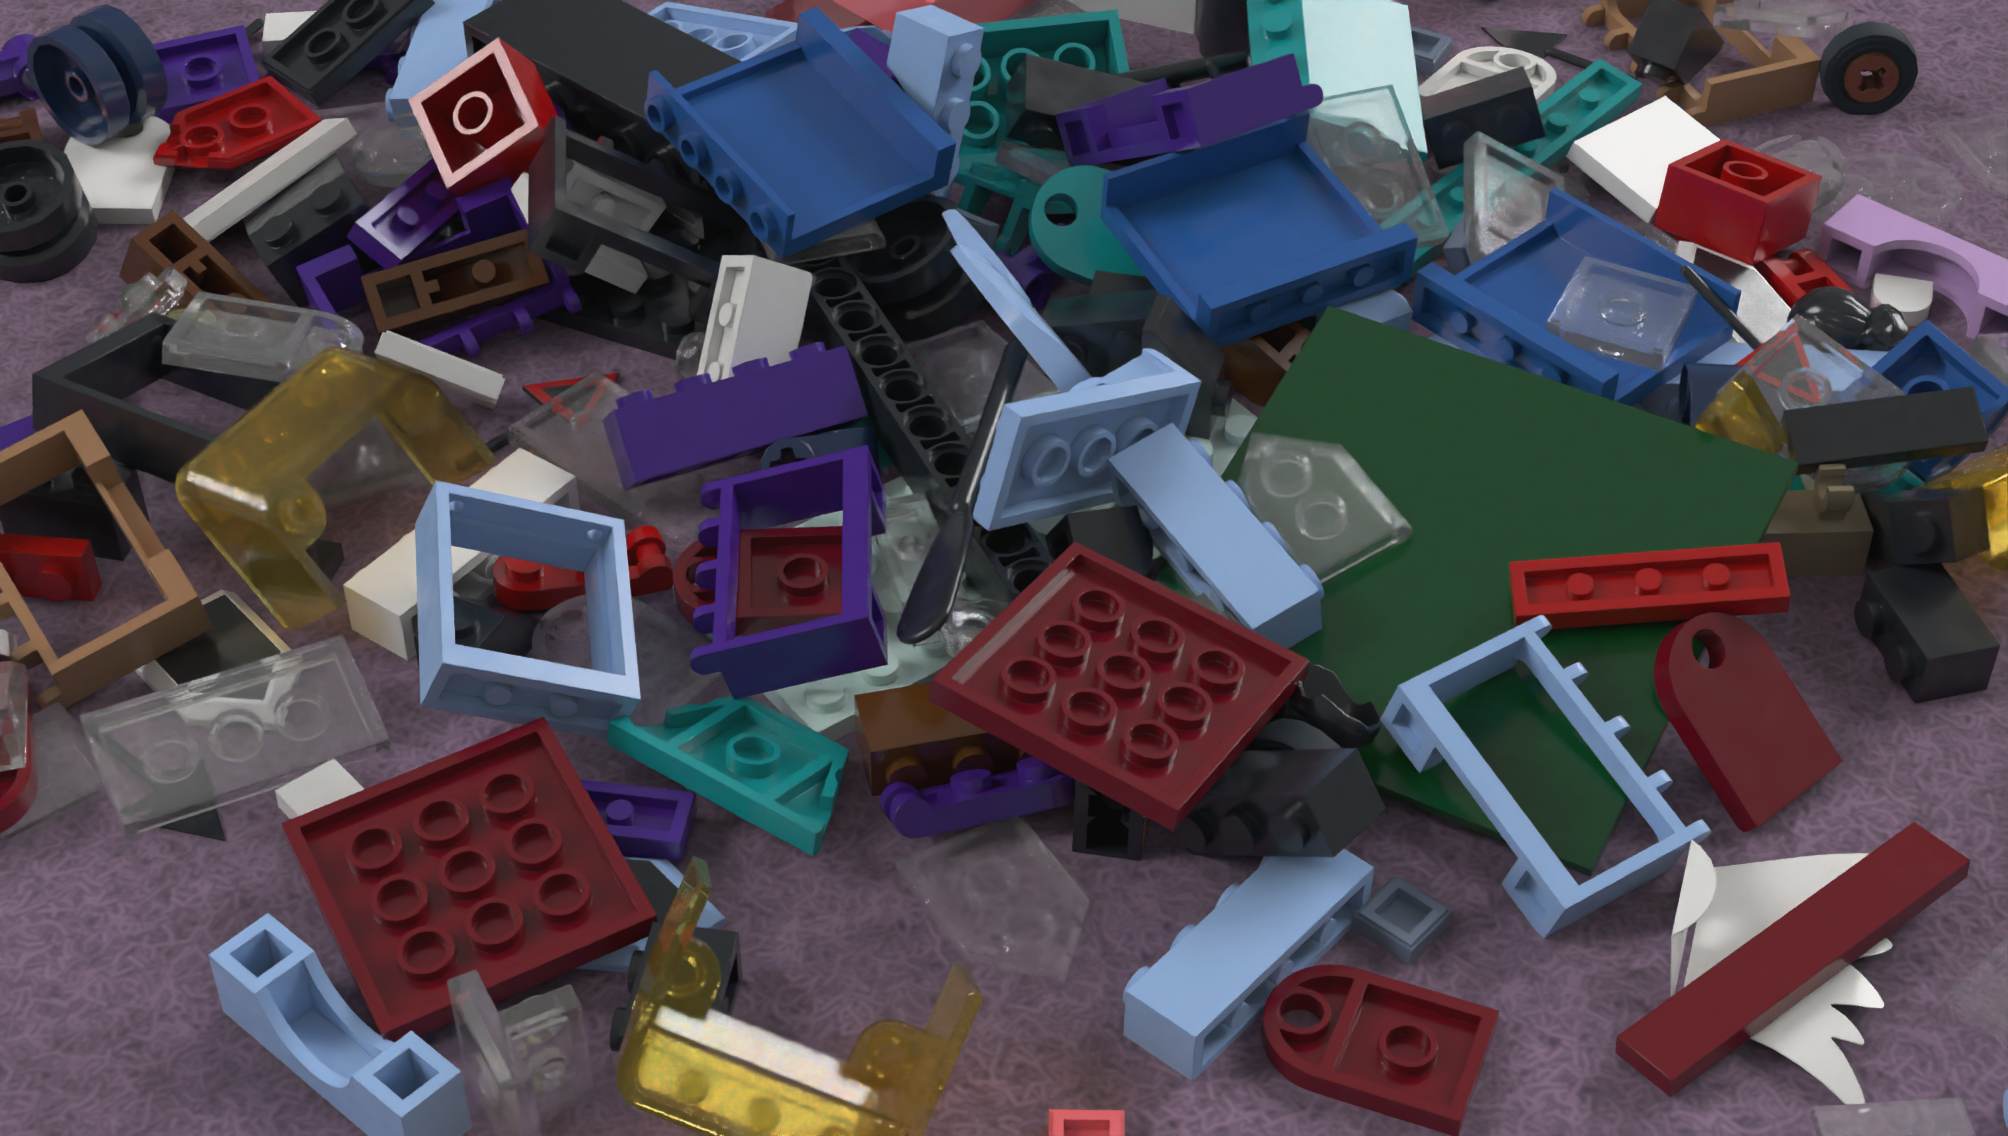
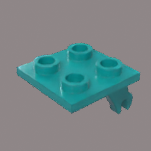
M973 161L970 169H958L953 180L954 183L965 186L957 208L980 217L992 193L1014 200L1002 234L997 238L993 250L994 252L1001 250L1013 255L1018 251L1028 233V218L1033 201L1040 188L1049 178H1045L1044 182L1040 183L1027 179L1029 170L1014 164L997 162V165L993 166ZM1062 201L1049 202L1044 208L1045 214L1074 213L1072 208Z

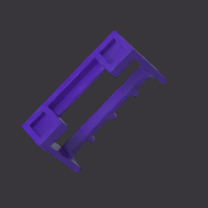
M1290 53L1200 84L1169 90L1166 78L1158 79L1056 113L1055 117L1069 167L1203 147L1317 107L1323 101V91L1318 84L1314 83L1302 86L1294 53Z
M509 176L456 198L465 231L419 250L406 263L527 229L528 223L511 191L514 184ZM350 244L301 264L296 267L311 310L367 405L378 401L377 387L404 375L381 367L378 360L370 362L361 360L356 346L336 314L366 301L361 281L362 276L386 270L383 267H379L363 274L358 257ZM542 258L550 282L549 285L419 341V343L450 355L464 349L471 360L482 355L478 345L481 341L515 326L518 327L523 336L535 331L531 319L565 305L571 315L582 311L583 308L577 293L570 284L566 267Z
M868 445L713 481L703 485L700 494L701 504L707 509H720L719 517L702 521L698 527L699 542L707 547L718 546L717 559L703 562L696 568V584L702 589H715V603L700 606L693 612L694 629L703 634L713 633L712 644L696 647L691 652L690 667L695 673L708 675L721 672L733 699H738L888 665L887 617L872 583V536L886 533V491ZM843 510L842 614L735 638L740 529H765Z

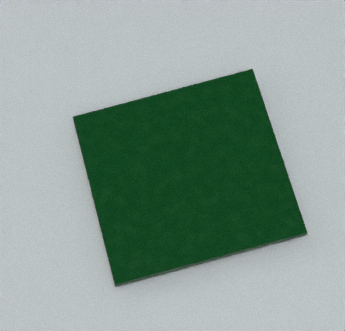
M1328 306L1221 475V478L1224 482L1232 480L1239 486L1247 499L1252 514L1261 524L1268 521L1276 528L1284 541L1288 555L1298 566L1302 564L1308 565L1317 575L1323 587L1324 598L1320 600L1322 629L1288 649L1310 660L1309 664L1320 665L1334 671L1354 703L1360 705L1371 701L1377 707L1382 717L1398 685L1515 628L1509 584V562L1759 544L1797 473L1798 462ZM1167 562L1155 582L1205 607ZM1690 619L1551 629L1541 638V641L1563 669L1577 662H1581L1589 675L1577 687L1604 722L1620 715L1623 716L1631 728L1618 740L1644 772L1670 722L1662 709L1654 683L1656 653L1667 633L1677 625ZM1693 637L1692 652L1700 663L1707 649L1700 640ZM1518 660L1513 668L1443 702L1444 707L1564 867L1591 877L1630 799L1528 666L1521 660ZM1273 716L1269 720V722L1278 720L1280 718ZM1383 723L1374 741L1367 747L1359 750V754L1379 793L1507 844L1444 758L1441 763L1419 773Z

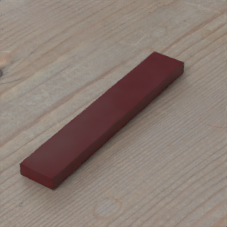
M1911 823L1620 1033L1616 1039L1615 1053L1669 1097L1673 1096L1967 878L1970 860L1917 823Z

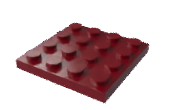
M1073 542L932 678L928 701L1174 831L1289 699L1299 681H1304L1310 660L1077 542Z
M544 716L281 823L289 847L377 1032L383 1040L387 1039L396 1042L410 1031H413L418 1036H422L649 936L652 923L658 922L654 909Z

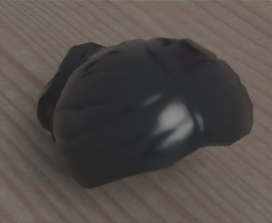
M1835 286L1814 288L1796 300L1790 310L1786 327L1794 323L1802 347L1889 352L1909 334V327L1904 321L1902 313L1892 305L1881 304L1878 307L1870 308L1854 292Z
M1312 663L1308 665L1304 681H1299L1294 693L1274 715L1280 719L1286 718L1303 721L1321 730L1341 748H1357L1358 751L1374 741V738L1379 734L1382 724L1378 709L1371 701L1360 705L1354 703L1334 671Z

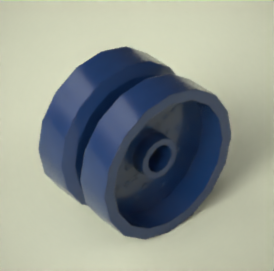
M104 4L90 8L73 17L69 25L56 26L35 37L28 47L27 66L32 84L43 106L65 132L75 140L89 146L102 144L122 133L128 124L139 123L156 114L167 102L168 83L163 64L152 42L134 20L122 10Z

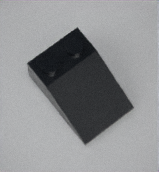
M335 153L243 218L248 236L264 264L299 309L309 306L296 270L297 266L350 244L358 257L362 270L376 262L346 237L355 222L371 210V207Z

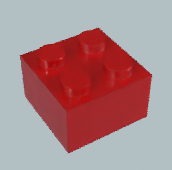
M499 37L408 100L447 189L459 197L507 176L515 184L523 172L529 174V166L544 143L546 126L553 115L558 116L535 64Z
M1722 139L1668 164L1654 227L1672 233L1673 239L1677 242L1695 243L1753 266L1806 238L1822 176L1732 141Z

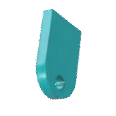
M1083 165L1070 167L1056 173L1038 191L1028 218L1029 237L1036 254L1048 268L1058 275L1088 287L1092 285L1096 270L1145 276L1100 219L1104 174L1112 171L1096 166ZM1052 201H1062L1068 204L1074 212V222L1068 226H1057L1051 223L1045 215V205Z

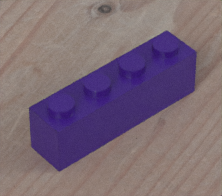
M824 342L812 343L790 351L791 361L769 366L767 357L758 358L733 367V377L712 382L710 374L705 373L675 383V393L654 398L652 390L647 389L616 399L618 408L612 410L602 422L624 491L764 452L775 441L784 438L820 435L824 432L841 430L855 425L867 417L868 413L846 345L826 351Z

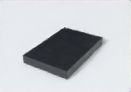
M328 0L263 58L260 63L268 74L320 108L435 3L433 0Z

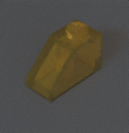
M1742 370L1701 413L1693 426L1705 432L1774 455H1778L1789 440L1754 378L1745 370Z

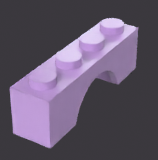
M1860 194L1852 198L1824 223L1817 254L1842 280L1862 289L1872 287L1875 273L1933 281V290L1951 299L1963 311L1967 320L1966 336L2008 355V259Z

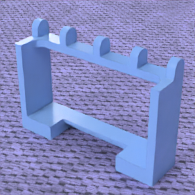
M1539 615L1398 685L1380 721L1419 773L1441 763L1443 758L1446 760L1518 857L1501 885L1532 927L1545 939L1670 870L1684 851L1690 849L1691 840L1698 844L1709 836L1711 830L1703 819L1685 827L1661 796V793L1673 783L1672 779L1665 770H1660L1649 777L1644 774L1618 740L1630 730V725L1622 715L1607 722L1603 721L1577 687L1588 677V671L1581 662H1577L1565 669L1562 668L1541 641V638L1552 629V625L1544 615ZM1518 660L1524 662L1651 826L1659 840L1658 843L1581 885L1576 883L1442 704L1513 668Z

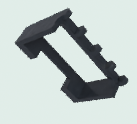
M555 115L550 118L545 129L544 143L529 166L528 252L583 274L603 244L701 285L689 302V318L708 325L721 263L567 199L566 158L731 228L735 233V237L725 250L726 255H755L767 259L765 241L758 239L753 234L749 224L730 204L724 203L718 197L708 181H703L700 186L667 173L666 164L653 158L649 164L614 150L613 140L600 136L597 141H593L566 129L565 119Z

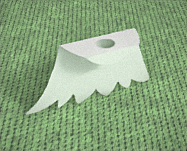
M1691 840L1671 936V997L1675 994L1689 926L1697 921L1684 987L1866 857L1868 853L1814 855L1713 867L1710 857L1702 847ZM1884 938L1859 958L1884 953L1892 948V943L1887 938ZM1849 964L1750 1039L1774 1049L1801 1066L1827 1086L1857 1116L1863 1117L1869 1114L1861 1087L1843 1052L1831 1038L1834 1037L1858 1045H1863L1864 1039L1854 1024L1841 1012L1831 1007V1005L1883 1008L1884 1002L1868 980Z

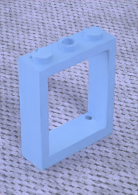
M436 480L415 523L420 705L422 707L518 724H526L544 716L552 730L607 739L608 722L616 717L628 716L630 718L641 699L624 520ZM451 546L584 572L592 670L455 644Z

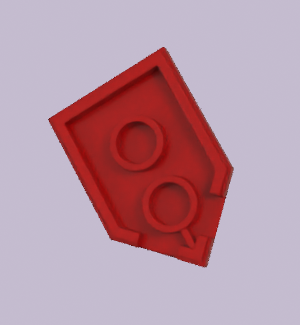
M267 76L177 112L169 126L170 135L166 143H161L153 156L154 165L180 169L233 171L278 152L321 122L322 119L272 76Z

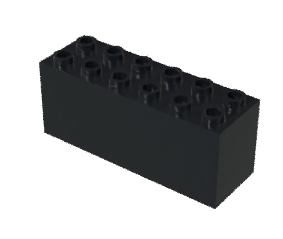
M502 0L463 21L467 57H471L499 37L535 64L551 101L559 105L565 112L566 118L575 133L593 141H597L600 136L613 140L614 150L647 164L653 158L666 164L667 173L700 186L703 181H707L695 168H691L685 163L680 152L661 132H656L645 117L644 104L647 100L649 73L657 70L674 88H678L742 61L622 0ZM663 199L667 207L660 216L703 240L726 227L721 223Z

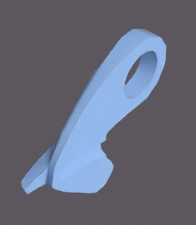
M956 209L943 212L942 215L957 243L950 252L1062 393L1069 392L1078 383L1092 378L1058 335L1037 313L1022 287L972 225Z

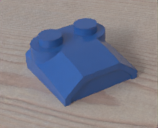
M1925 319L1837 397L1835 404L1974 386L1989 438L2008 416V387L1929 320ZM1970 454L1898 463L1927 484L1949 474Z

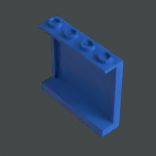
M817 6L799 13L795 41L678 88H674L657 70L649 73L647 100L644 104V111L650 126L656 132H661L680 152L685 163L691 168H695L714 188L718 197L724 203L730 204L749 224L753 234L758 239L765 241L781 259L948 186L956 142Z
M1308 110L1203 147L1170 152L1104 174L1100 219L1157 292L1161 295L1170 296L1219 348L1323 312L1328 306L1337 307L1410 281L1418 236L1406 222L1384 230L1378 225L1306 142L1310 118Z
M1554 187L1549 191L1544 221L1468 268L1454 275L1431 262L1416 271L1411 319L1461 350L1628 406H1633L1680 374L1684 363H1696L1732 339L1733 328L1680 274V268L1683 265H1689L1736 315L1742 291Z

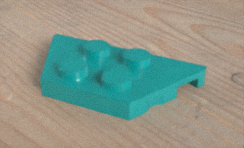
M732 696L714 699L712 702L703 705L686 704L665 708L664 722L636 727L628 716L616 717L608 722L607 745L805 853L815 856L820 852L846 774L849 755L848 748L748 696L733 699Z

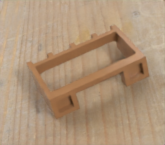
M1601 0V4L1586 8L1582 13L1581 20L1587 27L1604 24L1610 30L1604 38V44L1610 51L1621 48L1628 49L1637 29L1627 19L1644 15L1651 0ZM1673 0L1684 5L1692 4L1696 9L1703 11L1711 24L1756 68L1705 79L1702 95L1689 82L1684 84L1669 78L1667 84H1662L1657 90V99L1666 96L1672 102L1679 101L1686 109L1685 112L1702 126L1813 100L1821 58L1793 32L1775 36L1772 53H1770L1731 15L1734 0ZM1633 60L1630 64V71L1636 78L1641 77L1637 72L1639 66Z
M82 409L0 451V506L81 464L165 601L58 659L0 561V588L2 590V593H0V622L16 614L31 639L14 649L10 659L18 671L30 670L44 662L57 683L40 693L36 698V704L43 715L58 713L213 628L197 592L170 549L165 550L122 481L110 453Z

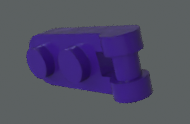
M1032 756L1016 763L1017 769L992 775L991 771L986 769L966 770L951 776L950 784L917 790L912 784L905 781L894 782L883 790L880 797V807L883 814L903 836L922 838L1064 806L1075 799L1074 778Z

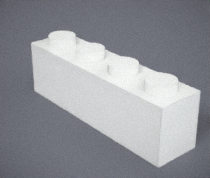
M518 448L470 486V488L580 510L576 476L522 448ZM414 529L343 584L352 630L407 661L416 655L413 636L418 632ZM451 546L453 596L484 600L493 592V565L501 556Z

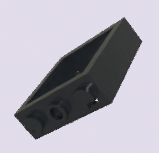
M152 312L33 373V430L39 432L82 409L114 461L218 500L331 431L335 415V408L332 404L333 377ZM159 379H164L254 414L215 436L122 401V399Z

